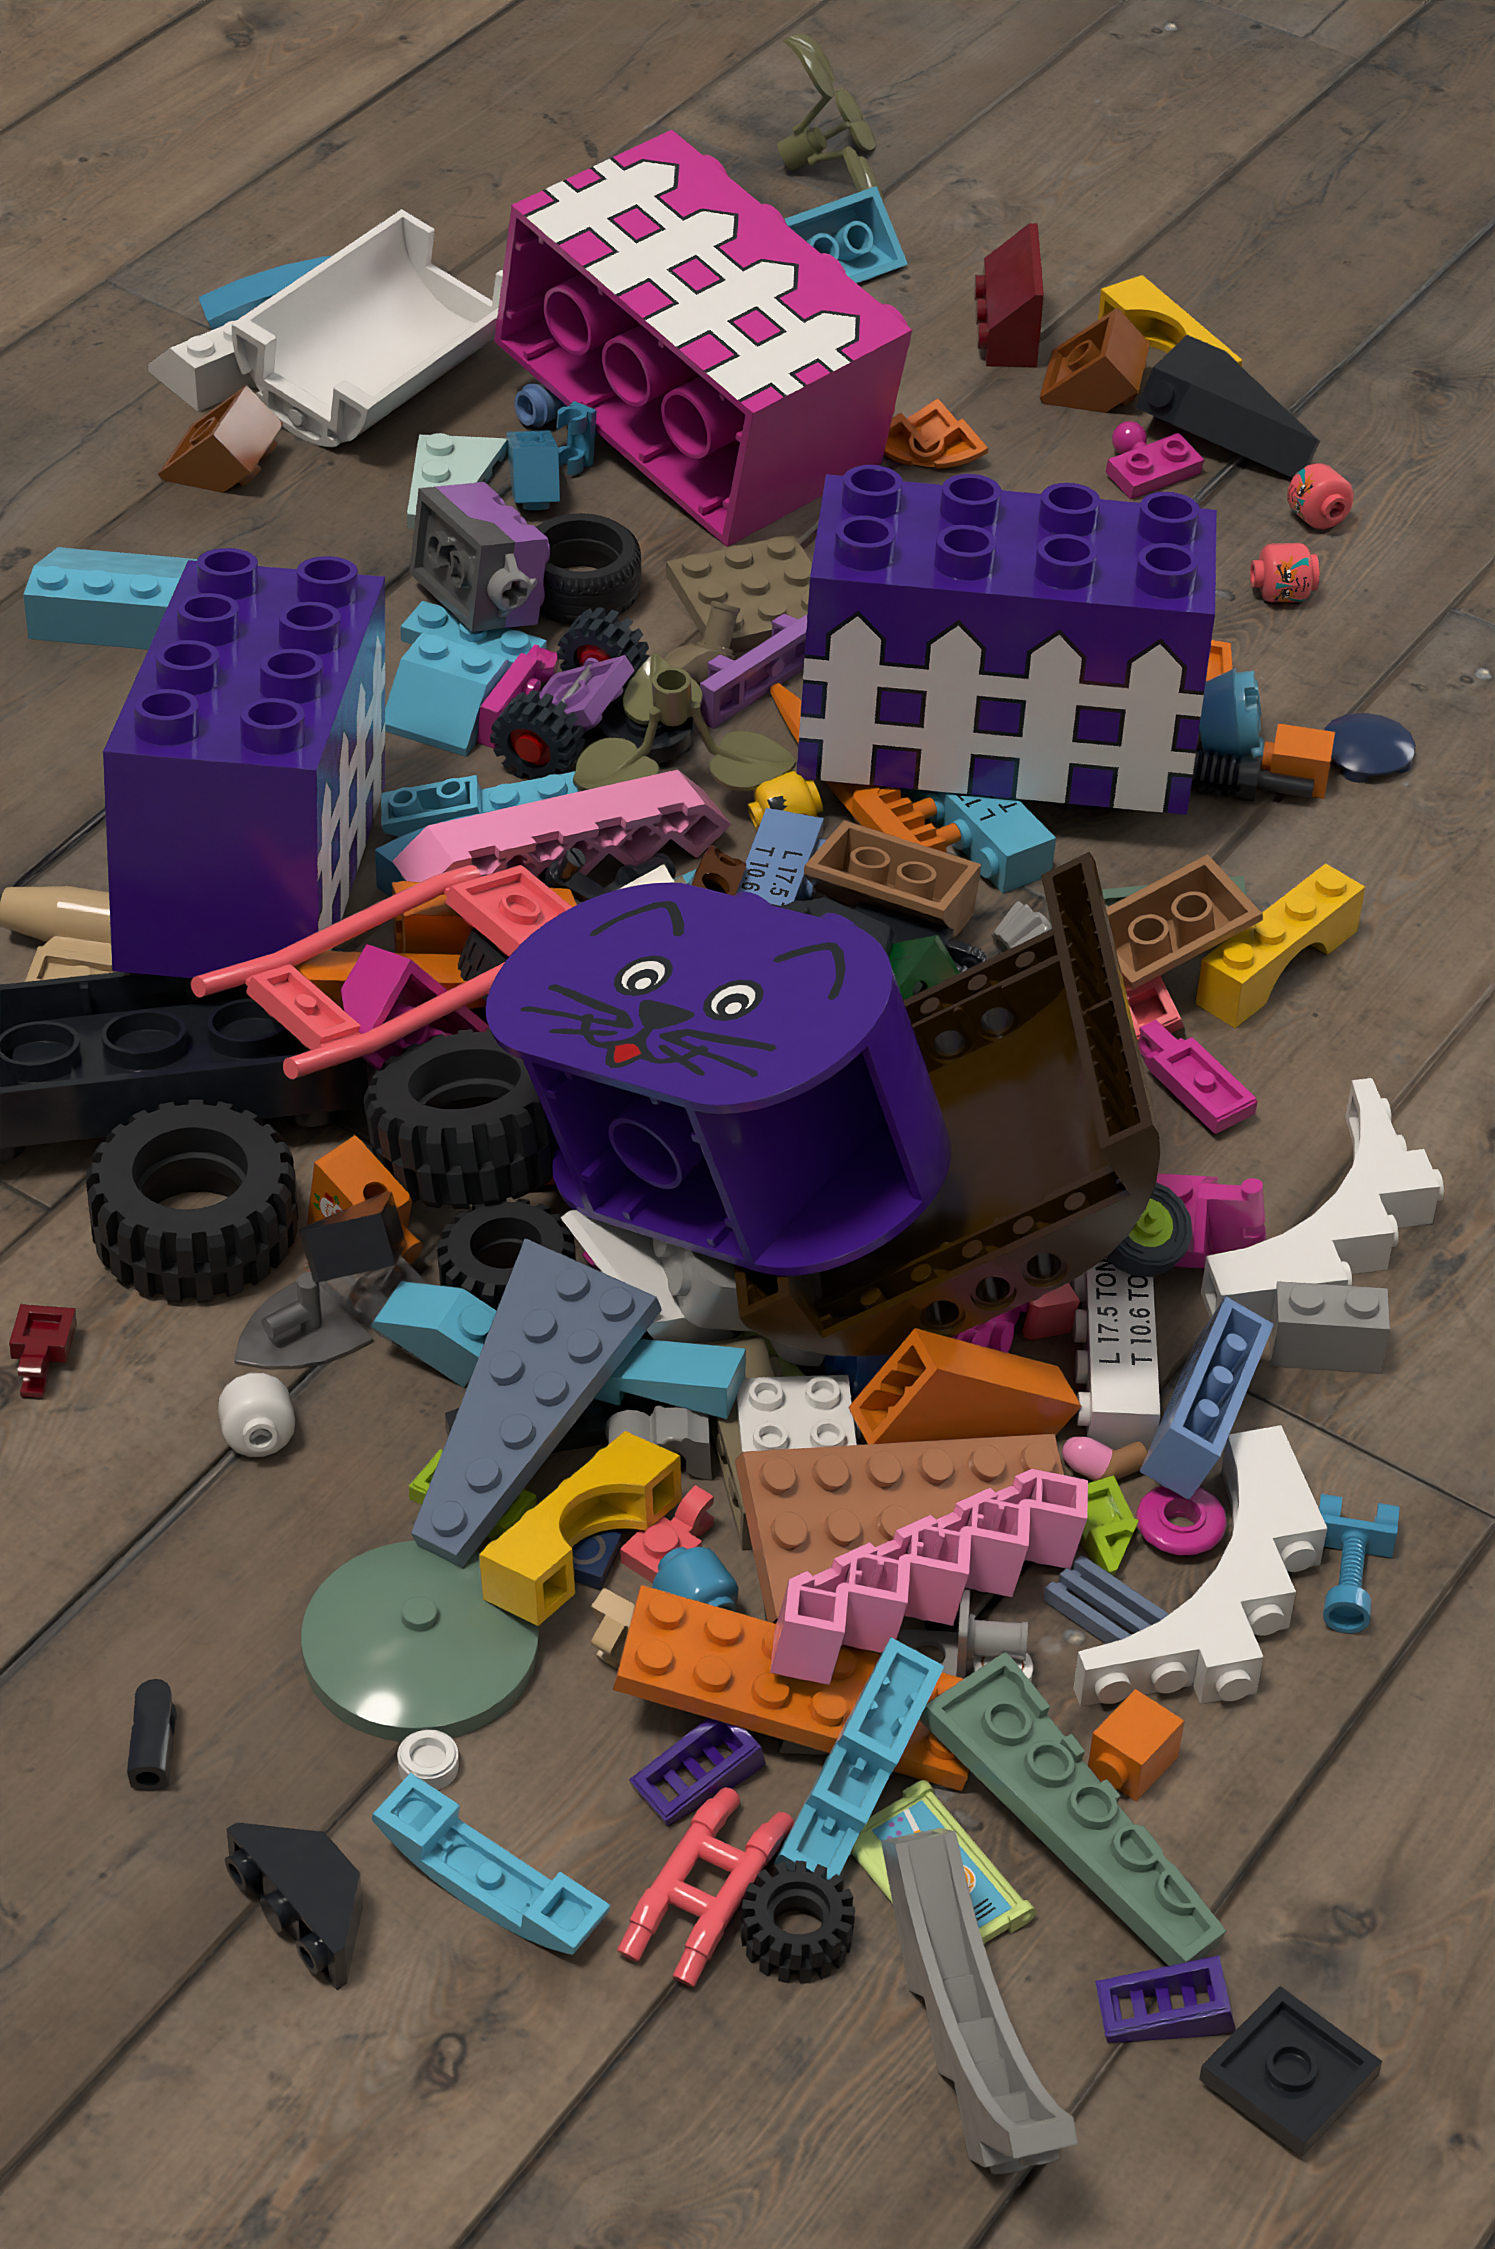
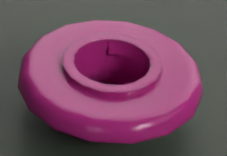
M1163 1486L1155 1487L1141 1499L1136 1512V1519L1139 1520L1137 1523L1138 1529L1146 1541L1162 1551L1176 1555H1197L1212 1549L1223 1539L1227 1527L1224 1508L1214 1495L1202 1487H1198L1190 1500ZM1183 1517L1189 1519L1195 1525L1180 1527L1172 1524L1167 1519Z

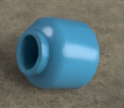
M679 1547L667 1553L658 1564L659 1571L653 1580L652 1588L736 1612L737 1606L735 1603L738 1600L739 1586L714 1551L705 1547L689 1549Z

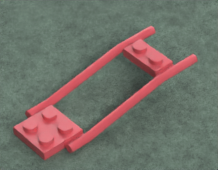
M469 865L434 875L275 953L195 976L191 981V988L197 997H204L246 984L248 986L246 993L264 1008L267 1014L275 1018L298 1038L306 1048L311 1050L284 1060L283 1071L289 1079H296L372 1054L489 994L491 985L504 963L363 1034L359 1033L361 1026L294 968V966L443 894L447 896L445 901L447 905L462 916L468 925L476 928L494 943L501 953L508 957L533 932L554 917L572 908V906L522 865L482 877L476 866Z

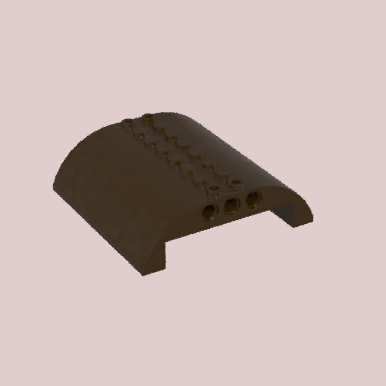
M1090 852L1041 875L1052 929L904 1000L951 1140L952 1150L949 1170L936 1197L912 1224L892 1240L869 1254L836 1268L805 1275L779 1276L757 1272L734 1264L739 1319L747 1328L784 1345L826 1355L864 1357L893 1354L915 1328L952 1337L977 1325L984 1324L992 1318L1020 1305L1037 1300L1042 1295L1083 1275L1105 1259L1130 1234L1146 1210L1157 1181L1160 1161V1140L1098 870Z

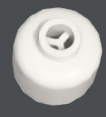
M248 1373L235 1378L225 1386L219 1397L218 1413L222 1434L226 1443L234 1451L248 1457H265L278 1452L288 1444L294 1433L295 1415L288 1389L279 1379L265 1373Z

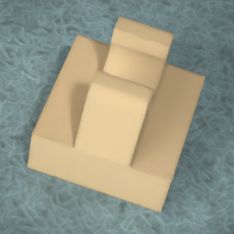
M603 1588L591 1606L599 1624L591 1644L599 1649L596 1654L597 1658L618 1668L635 1604Z

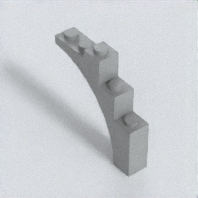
M937 1828L881 1840L909 1991L924 1997L938 2073L954 2081L968 2158L983 2167L990 2166L992 2174L1016 2172L1032 2165L1044 2164L1059 2159L1058 2149L1078 2144L1074 2119L1057 2105L1041 2084L1010 2022L977 1924L956 1831Z

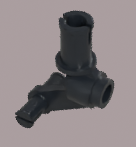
M571 848L561 860L554 861L545 872L546 878L543 883L549 888L570 889L575 899L585 902L591 898L618 890L663 864L666 866L672 879L676 877V870L672 860L667 855L658 853L653 858L636 866L625 865L621 867L616 874L615 881L604 888L579 872V869L586 863V857L579 849Z

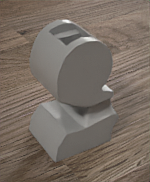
M655 1406L651 1416L640 1411L626 1410L612 1415L606 1421L605 1435L609 1444L624 1431H627L669 1451L680 1453L686 1459L687 1473L696 1478L712 1480L708 1414L679 1406L670 1408Z

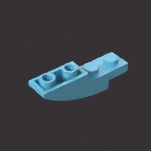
M575 772L559 775L553 774L543 778L512 784H501L486 789H481L477 775L451 778L442 782L411 788L404 787L395 791L381 793V826L384 833L401 837L428 825L450 819L500 810L580 792L581 790L573 783L572 779Z

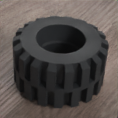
M505 1198L499 1200V1203L485 1206L484 1203L472 1205L473 1211H461L454 1216V1224H446L441 1232L442 1240H438L437 1245L440 1286L465 1289L496 1311L525 1238L576 1261L574 1235L566 1227V1224L561 1219L562 1216L559 1213L551 1215V1209L546 1205L540 1203L532 1206L530 1205V1200L520 1198L516 1202H507Z

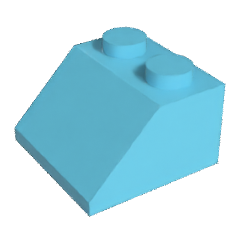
M422 632L400 660L385 707V732L467 757L477 744L480 706L507 672L508 658L484 649L445 639L438 635Z

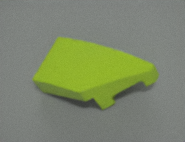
M1113 1475L1088 1483L1087 1521L1080 1543L1093 1563L1112 1576H1115L1139 1520L1133 1517Z

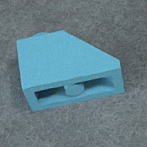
M401 1281L371 1326L464 1388L471 1379L497 1311L462 1288Z

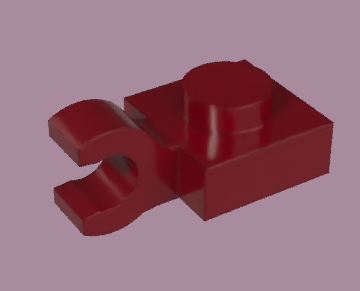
M20 1304L9 1346L11 1359H20L18 1376H24L20 1390L21 1396L43 1398L47 1388L49 1362H67L77 1326L75 1308Z

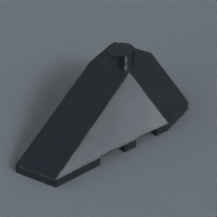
M1186 335L1153 367L1135 407L1155 418L1292 478L1300 470L1310 465L1320 444V440L1291 412L1273 398L1255 378L1251 377L1228 352L1189 335Z

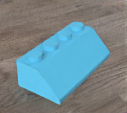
M877 186L784 219L789 228L819 253H826L836 258L843 266L847 276L857 284L908 264Z

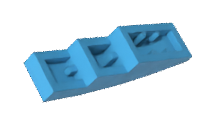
M332 256L278 266L238 279L198 297L209 325L214 330L230 321L240 319Z

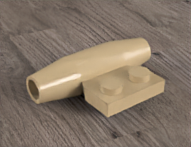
M72 886L5 888L0 900V926L47 942L42 947L38 946L25 982L116 972L112 971L109 892Z

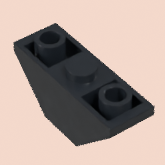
M238 1822L228 1827L229 1856L225 1858V1865L232 1880L240 1889L246 1890L250 1888L260 1900L264 1916L276 1931L281 1932L284 1929L296 1942L298 1954L310 1972L313 1974L321 1972L336 1990L346 1985L362 1913L360 1872L325 1832Z

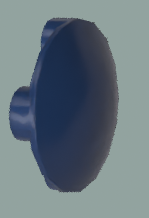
M1355 713L1336 718L1323 729L1335 732L1331 760L1337 766L1343 768L1342 775L1346 780L1363 783L1369 780L1370 776L1389 775L1393 772L1404 773L1412 768L1416 744L1411 733L1399 722L1382 715Z

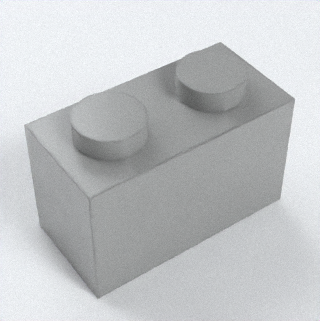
M1277 1281L1270 1322L1274 1325L1269 1335L1270 1365L1272 1367L1381 1374L1390 1332L1387 1288Z

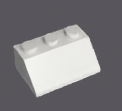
M230 321L222 327L200 336H194L186 342L171 347L148 364V370L154 377L197 412L225 401L245 385L250 389L257 387L250 373L242 374L238 365L231 334V324L235 321Z
M577 1210L569 1211L561 1217L602 1273L658 1298L662 1311L647 1329V1332L654 1340L697 1344L731 1339L736 1335L733 1330L702 1328L685 1319L675 1296L669 1291L668 1278L660 1258L655 1255L653 1250V1238L589 1218Z

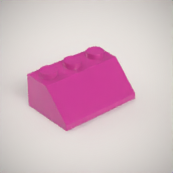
M366 944L341 988L344 1011L361 1025L359 1029L361 1034L447 992L442 985L411 959ZM463 1006L362 1058L375 1069L380 1070L388 1058L392 1055L400 1056L403 1048L413 1043L420 1045L428 1042L429 1037L443 1034L444 1037L458 1034L459 1030L472 1029L473 1032H485L487 1028H490L470 1009Z

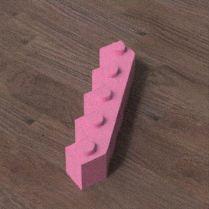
M673 770L428 825L392 862L405 880L412 882H422L434 875L469 865L476 866L481 877L522 865L537 877L554 861L561 860L568 850L576 848L582 851L586 857L585 865L579 869V872L586 876L608 853L624 865L636 866L651 859L670 839L697 859L731 823L703 789L679 770Z
M1030 1469L1015 1476L1011 1486L998 1492L988 1488L957 1502L952 1513L938 1519L929 1515L896 1530L894 1538L882 1545L874 1547L871 1543H867L834 1558L831 1568L814 1576L806 1571L790 1578L774 1631L770 1673L830 1685L841 1645L882 1653L891 1637L897 1640L904 1616L953 1626L965 1588L1012 1597L1024 1560L1071 1569L1087 1521L1088 1480Z

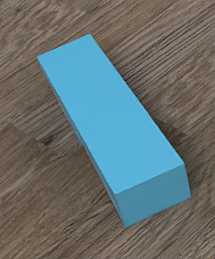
M639 1339L594 1399L620 1406L627 1392L727 1419L745 1378L746 1348Z

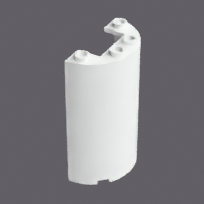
M401 209L232 323V343L242 374L250 373L260 390L256 395L283 422L282 426L286 430L309 443L319 446L336 447L341 442H350L495 338L503 270L496 273L492 301L431 264L435 229Z

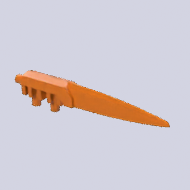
M774 683L770 686V693L787 726L799 744L802 700L781 684ZM825 781L837 798L853 815L854 821L858 825L947 853V846L961 841V833L955 823L948 824L939 829H936L932 823L925 825V819L937 815V807L931 797L912 804L908 797L901 799V792L897 787L883 788V786Z

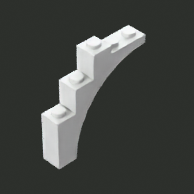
M1372 1078L1352 1080L1345 1119L1353 1144V1166L1337 1192L1311 1217L1279 1236L1247 1248L1206 1256L1201 1295L1210 1318L1226 1296L1270 1321L1277 1281L1352 1286V1274L1388 1269L1391 1249L1398 1244V1228L1433 1223L1437 1201H1441L1444 1195L1441 1173L1438 1169H1432L1424 1149L1407 1151L1404 1137L1401 1134L1396 1135L1391 1123L1389 1102L1386 1098H1380Z
M1281 1425L1229 1434L1226 1441L1221 1473L1231 1503L1233 1535L1216 1570L1192 1598L1160 1622L1122 1640L1078 1652L1073 1689L1080 1707L1098 1703L1114 1704L1127 1698L1135 1689L1146 1695L1156 1692L1172 1693L1183 1687L1193 1686L1200 1704L1220 1700L1236 1701L1246 1695L1257 1694L1263 1654L1254 1635L1265 1636L1278 1630L1289 1628L1296 1591L1287 1571L1298 1572L1308 1567L1320 1565L1327 1533V1526Z

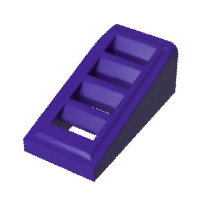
M707 1718L631 1777L629 1781L632 1787L668 1827L701 1807L721 1789L732 1788L752 1776L766 1765L761 1746L745 1728ZM724 1743L733 1752L726 1759L716 1749ZM703 1755L715 1766L708 1773L696 1761ZM685 1767L697 1781L688 1787L677 1775L676 1771ZM663 1779L678 1794L671 1802L655 1786L656 1783Z
M1219 1956L1095 1981L1107 2043L1205 2037L1236 2031L1226 1979ZM1196 1993H1208L1210 2002L1198 2004ZM1182 1994L1185 2007L1173 2009L1170 1995ZM1157 1996L1159 2013L1148 2015L1144 1997ZM1119 1998H1131L1135 2018L1122 2019Z

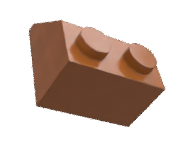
M1117 307L1052 350L1039 397L1040 400L1047 405L1106 413L1118 404L1121 406L1127 405L1140 392V383L1146 367L1150 343Z
M245 385L191 424L158 475L164 481L224 493L236 483L243 487L260 472L261 467L257 463L267 457L276 447L277 442L274 440V437L280 430L283 422Z

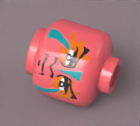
M1315 463L1306 466L1293 477L1288 488L1287 501L1291 510L1312 528L1325 530L1333 528L1349 514L1354 501V492L1351 484L1329 465Z
M1302 543L1267 544L1262 549L1259 560L1251 561L1252 588H1259L1262 598L1267 603L1303 602L1309 597L1311 591H1316L1318 588V557L1316 554H1311L1307 546Z

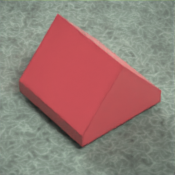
M1069 1283L1030 1302L1022 1330L1024 1338L1034 1340L1071 1333L1075 1310L1078 1309L1080 1299Z

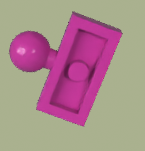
M1127 421L1119 424L1112 434L1113 447L1121 455L1108 459L1105 473L1130 500L1202 472L1204 459L1179 433L1146 444L1147 435L1144 428L1136 422Z

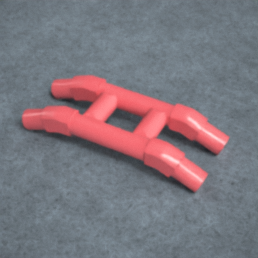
M723 1788L713 1798L708 1799L698 1809L691 1820V1825L651 1887L646 1889L629 1919L630 1924L617 1948V1952L628 1959L639 1962L651 1936L655 1934L662 1918L668 1911L669 1904L700 1918L685 1944L684 1953L672 1975L677 1981L694 1988L707 1961L711 1959L716 1946L723 1937L726 1926L745 1898V1890L749 1883L755 1882L757 1874L762 1871L764 1866L768 1865L774 1854L780 1849L781 1843L787 1838L794 1824L792 1817L785 1812L774 1814L767 1823H763L753 1833L745 1846V1851H742L715 1839L718 1831L726 1824L727 1818L738 1808L740 1804L739 1795L731 1788ZM699 1858L731 1872L716 1897L683 1883Z

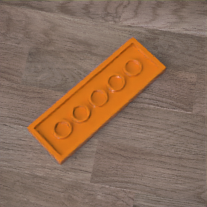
M641 1585L635 1601L613 1690L830 1753L881 1654L841 1645L830 1685L770 1673L776 1624ZM942 1672L927 1703L962 1681L963 1678ZM918 1720L893 1772L962 1791L968 1778L969 1769Z

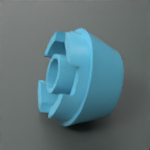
M1233 668L1206 681L1198 735H1201L1204 752L1209 750L1212 756L1216 751L1219 752L1220 757L1223 753H1227L1229 759L1235 754L1238 760L1242 756H1263L1264 739L1259 737V733H1261L1260 716H1262L1258 682L1255 680V671L1237 672Z

